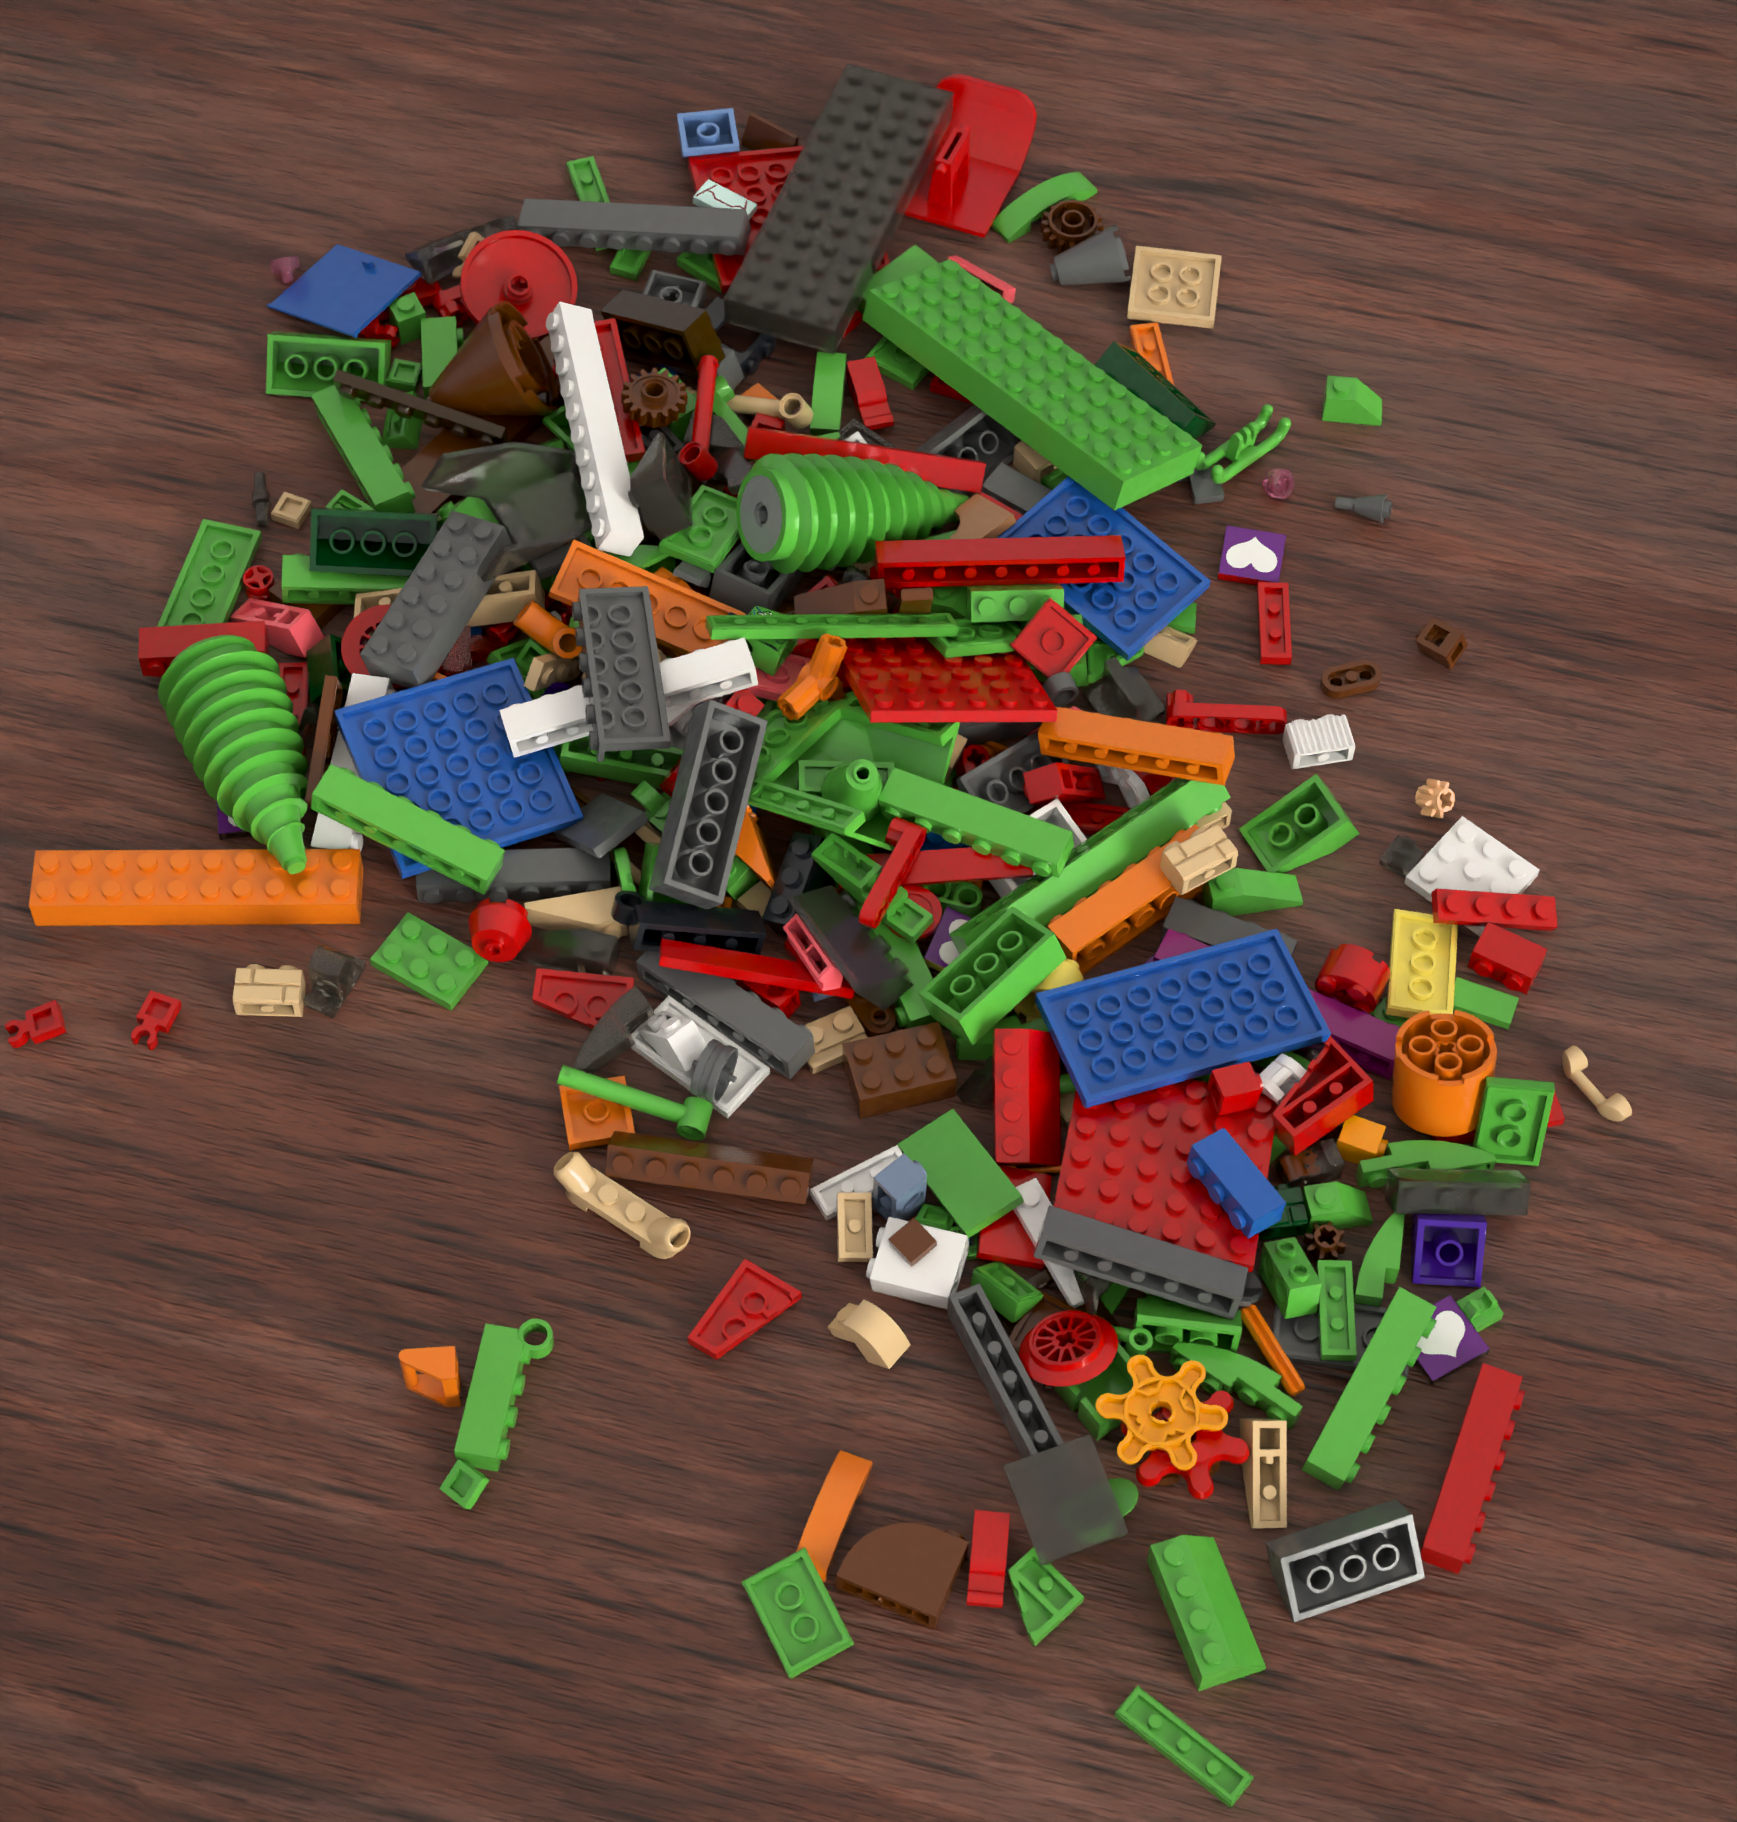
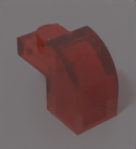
M466 626L437 672L445 677H450L472 670V660L486 662L490 653L499 649V641L487 640V637L483 635L471 636V627Z

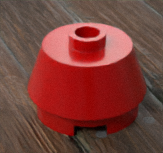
M490 898L478 903L468 919L470 938L474 951L482 958L492 962H507L515 958L532 936V927L527 919L528 911L522 905L510 899H506V903H490Z

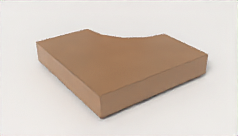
M976 493L954 510L960 524L957 531L949 539L997 538L1014 525L1016 520L1014 514Z

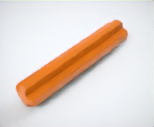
M1251 1304L1249 1307L1243 1308L1241 1310L1242 1321L1273 1371L1282 1376L1280 1382L1290 1397L1300 1394L1305 1390L1304 1382L1256 1305Z

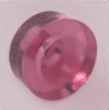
M298 256L269 261L272 274L281 273L283 283L294 281L292 271L300 269Z
M1273 468L1263 478L1262 484L1269 497L1285 499L1293 490L1294 478L1287 469Z

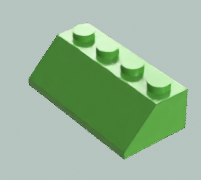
M272 332L268 334L266 394L311 397V394L335 385L333 378L337 369L387 386L386 380L390 372L391 340Z
M1181 1535L1150 1545L1147 1563L1197 1690L1201 1691L1265 1670V1663L1214 1537Z

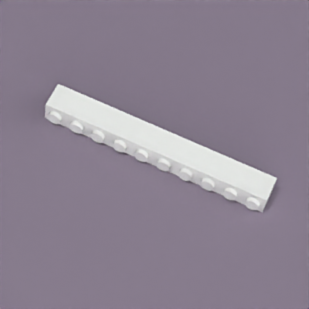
M559 302L554 311L547 317L546 329L549 331L551 351L555 358L556 373L559 376L561 396L565 403L566 418L569 421L571 441L575 448L576 464L579 466L581 487L585 493L586 509L591 520L592 535L595 538L597 550L630 557L644 538L592 311L588 308Z

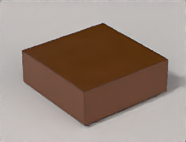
M915 1218L911 1219L888 1239L889 1244L911 1267L937 1246V1241Z

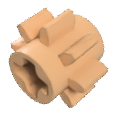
M1428 778L1427 785L1418 787L1415 803L1422 808L1421 815L1443 818V812L1452 810L1455 794L1451 789H1448L1449 782Z

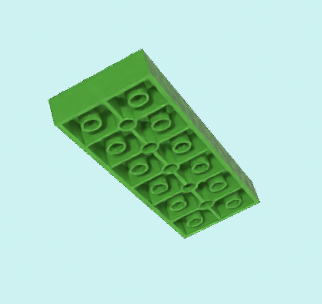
M949 259L869 290L862 320L1114 511L1194 473L1202 448L1201 443L1192 438L1189 433L1184 432L1173 424L1167 417L1150 407L1147 402L1139 399L1127 390L1124 385L1116 382L1102 369L1097 368L1085 359L1082 354L1077 353L1063 343L1060 338L1055 337L1044 329L1041 324L1025 315L1018 307L1006 301L999 293L993 291L977 277L968 273L957 262Z

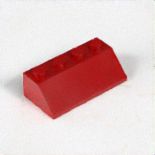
M994 1029L993 1160L997 1165L1006 1167L1061 1166L1060 1054L1049 1032L1034 1029Z

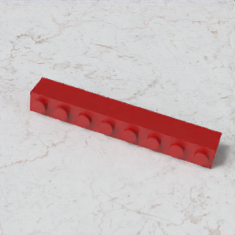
M1121 535L875 541L874 568L876 579H884L886 588L1106 583L1124 581L1126 556Z

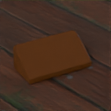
M752 112L749 115L743 134L742 145L752 151L798 146V136Z

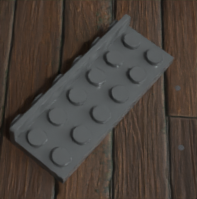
M648 586L579 589L578 601L572 602L573 621H579V627L575 629L576 646H582L583 652L579 653V670L586 674V678L582 679L583 698H589L585 714L586 723L592 724L593 731H589L590 750H596L597 762L604 761L605 751L670 749L671 739Z

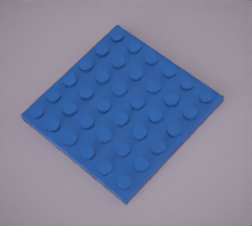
M514 658L334 710L335 721L359 778L367 782L378 783L385 791L397 797H406L415 806L425 811H434L443 820L453 825H462L469 829L473 835L483 840L490 839L501 848L570 827L584 818L553 746L514 758L499 710L508 708L513 704L532 701L528 689L524 687V680ZM389 848L401 879L433 870Z

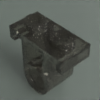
M319 945L309 962L308 973L312 991L303 999L304 1005L334 1018L366 968L365 961L327 945Z

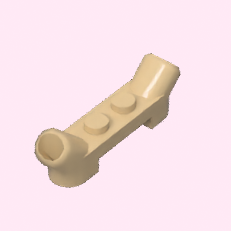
M579 1152L566 1153L556 1163L553 1174L565 1187L567 1198L574 1205L585 1212L588 1209L594 1211L640 1241V1248L659 1259H668L687 1246L691 1238V1231L686 1221L670 1218L590 1166Z

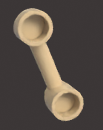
M1572 1045L1563 1051L1562 1065L1566 1077L1576 1084L1596 1106L1597 1111L1603 1117L1620 1122L1631 1116V1106L1624 1096L1615 1093L1606 1099L1583 1074L1582 1070L1588 1067V1060L1579 1047Z

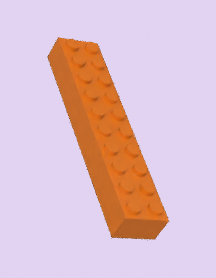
M267 849L35 850L29 908L36 926L360 924L364 868L360 849H305L307 857L306 867L297 874H290L284 870L275 856L271 855Z

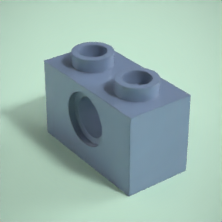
M904 1153L874 1176L872 1208L886 1222L888 1217L907 1221L918 1213L922 1205L925 1204L927 1173L924 1167L918 1161H912Z

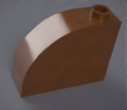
M895 1523L880 1527L862 1537L849 1550L837 1572L836 1589L935 1630L967 1557L969 1541L964 1540L961 1534L953 1530L942 1531L920 1523Z

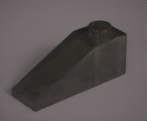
M589 929L532 930L529 942L517 954L516 960L553 970L612 976L619 959L618 937Z

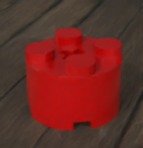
M1340 944L1336 950L1334 948L1330 949L1315 981V989L1317 993L1335 998L1347 1006L1371 1014L1375 1010L1390 978V969L1383 960L1379 964L1372 959L1374 953L1368 949L1353 944Z

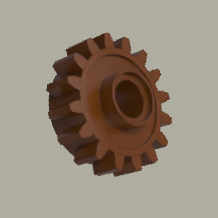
M1078 200L1060 201L1055 206L1051 205L1050 212H1044L1043 221H1041L1043 242L1049 241V249L1057 247L1058 254L1104 229L1102 215L1096 214V208Z
M653 368L652 373L647 374L642 369L640 377L632 374L630 375V382L623 383V391H621L624 413H630V420L637 421L641 426L653 428L666 427L673 421L677 422L679 420V413H685L688 397L686 384L679 383L678 375L669 377V370L659 374L657 369Z

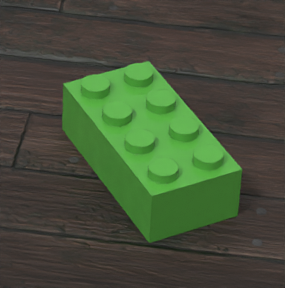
M1012 906L918 993L933 1019L973 1046L1067 957L1054 932Z

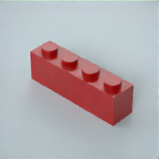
M265 620L139 628L138 659L143 676L161 677L175 657L187 647L201 640L220 635H235L246 638L255 645L258 652L269 655V638Z

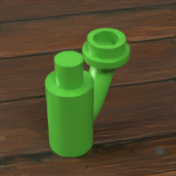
M1113 1326L1118 1340L1125 1343L1123 1349L1131 1358L1135 1355H1147L1153 1343L1152 1334L1147 1329L1135 1328L1131 1330L1125 1327Z

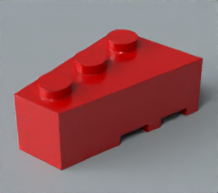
M1331 1036L1325 1042V1047L1317 1058L1313 1059L1307 1066V1071L1300 1081L1293 1085L1272 1114L1275 1136L1294 1156L1374 1101L1373 1080Z

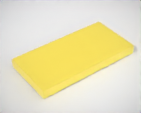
M1394 909L1386 1015L1411 1018L1418 1013L1428 1010L1431 1014H1453L1458 925L1433 923L1432 914Z

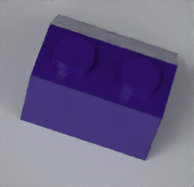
M1413 1206L1411 1228V1274L1413 1284L1481 1287L1487 1227L1482 1210Z

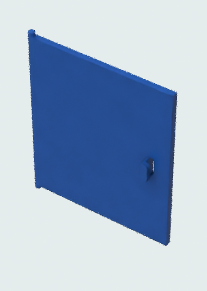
M336 244L271 304L268 303L267 307L357 338L359 332L422 274L420 271Z

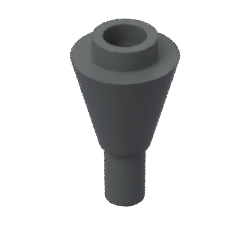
M1387 494L1356 497V499L1337 496L1335 508L1352 510L1357 514L1383 523L1385 518H1390L1392 500H1388Z

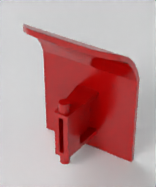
M952 74L944 77L934 87L915 140L879 199L877 207L985 238L1019 177L1027 157L1037 119L1033 102L1025 93L1017 89L971 76Z

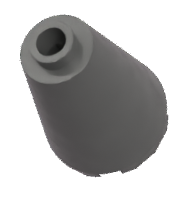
M1117 224L1102 230L1053 257L1055 263L1049 265L1053 281L1059 280L1061 286L1131 281V275L1124 274V271L1128 270L1129 266L1121 237H1115L1113 233L1118 231Z

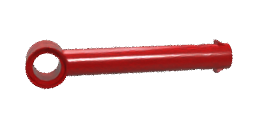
M711 355L701 357L700 364L696 368L699 372L692 440L679 453V461L698 481L710 479L718 469V462L709 453L716 375L717 368H720L717 358Z

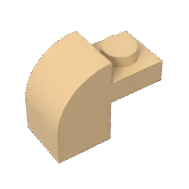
M863 1300L859 1305L848 1303L827 1326L833 1336L855 1343L867 1362L890 1369L911 1345L894 1320L879 1307L866 1300Z

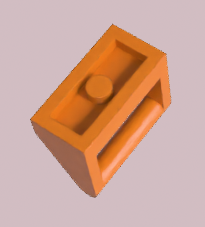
M455 1346L413 1348L400 1351L398 1355L405 1387L408 1390L445 1407H461V1374Z

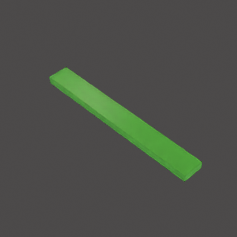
M950 613L706 616L705 625L711 640L740 639L744 637L745 639L820 638L821 635L826 633L839 636L840 638L957 637L958 625Z

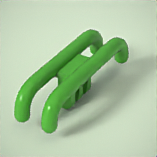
M1270 404L1263 405L1260 414L1254 422H1250L1246 427L1231 435L1229 440L1206 456L1200 451L1195 469L1204 471L1226 456L1233 463L1224 469L1221 465L1213 466L1210 477L1215 484L1227 482L1275 448L1288 433L1291 420L1287 417L1281 418L1273 434L1257 446H1254L1257 434L1267 425L1273 413V407Z

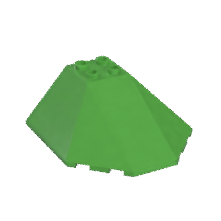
M853 691L846 693L847 698L828 702V700L821 701L819 699L798 720L793 719L791 721L783 715L780 709L769 712L763 718L768 723L747 804L889 851H893L895 848L885 843V837L891 821L885 818L881 811H879L872 820L864 823L866 820L863 810L824 799L822 795H811L798 791V760L853 761L866 759L876 762H894L895 768L944 785L960 722L870 723Z

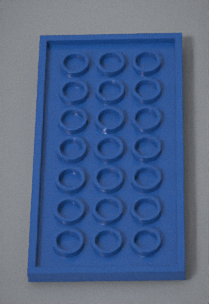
M1278 929L1036 993L1035 1003L1084 1108L1207 1075L1215 1069L1253 1062L1327 1041L1331 1035Z

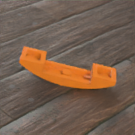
M842 1450L839 1451L823 1483L796 1550L797 1552L806 1548L823 1583L835 1558L836 1548L857 1497L861 1495L873 1466L872 1461Z

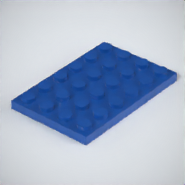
M1068 476L997 538L1121 535L1126 556L1123 582L1065 583L1060 585L1064 588V608L1072 615L1082 614L1083 625L1128 661L1210 587L1211 581L1122 507L1114 511Z

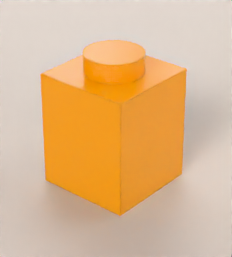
M1355 1115L1351 1116L1344 1122L1334 1156L1355 1164H1359L1361 1160L1383 1157L1388 1144V1140L1382 1139L1386 1126Z

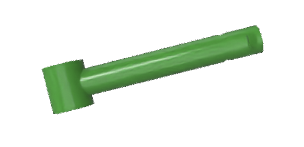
M562 1065L557 1079V1084L677 1123L676 1132L685 1139L700 1141L705 1138L713 1111V1105L705 1099L687 1097L684 1103L681 1104L566 1065Z

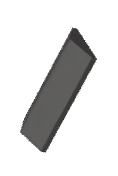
M1039 730L956 780L959 791L1024 814L1037 805L1030 804L1029 799L1024 793L1023 785L1025 780L1023 773L1055 762L1069 764V762L1064 758L1041 755L1038 739Z

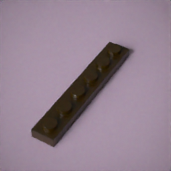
M338 369L333 378L338 393L345 398L354 400L357 397L366 400V403L374 408L383 409V407L392 409L400 417L411 419V417L418 418L431 428L438 429L439 426L444 427L457 437L467 438L469 436L478 439L480 444L489 448L505 446L508 440L506 427Z

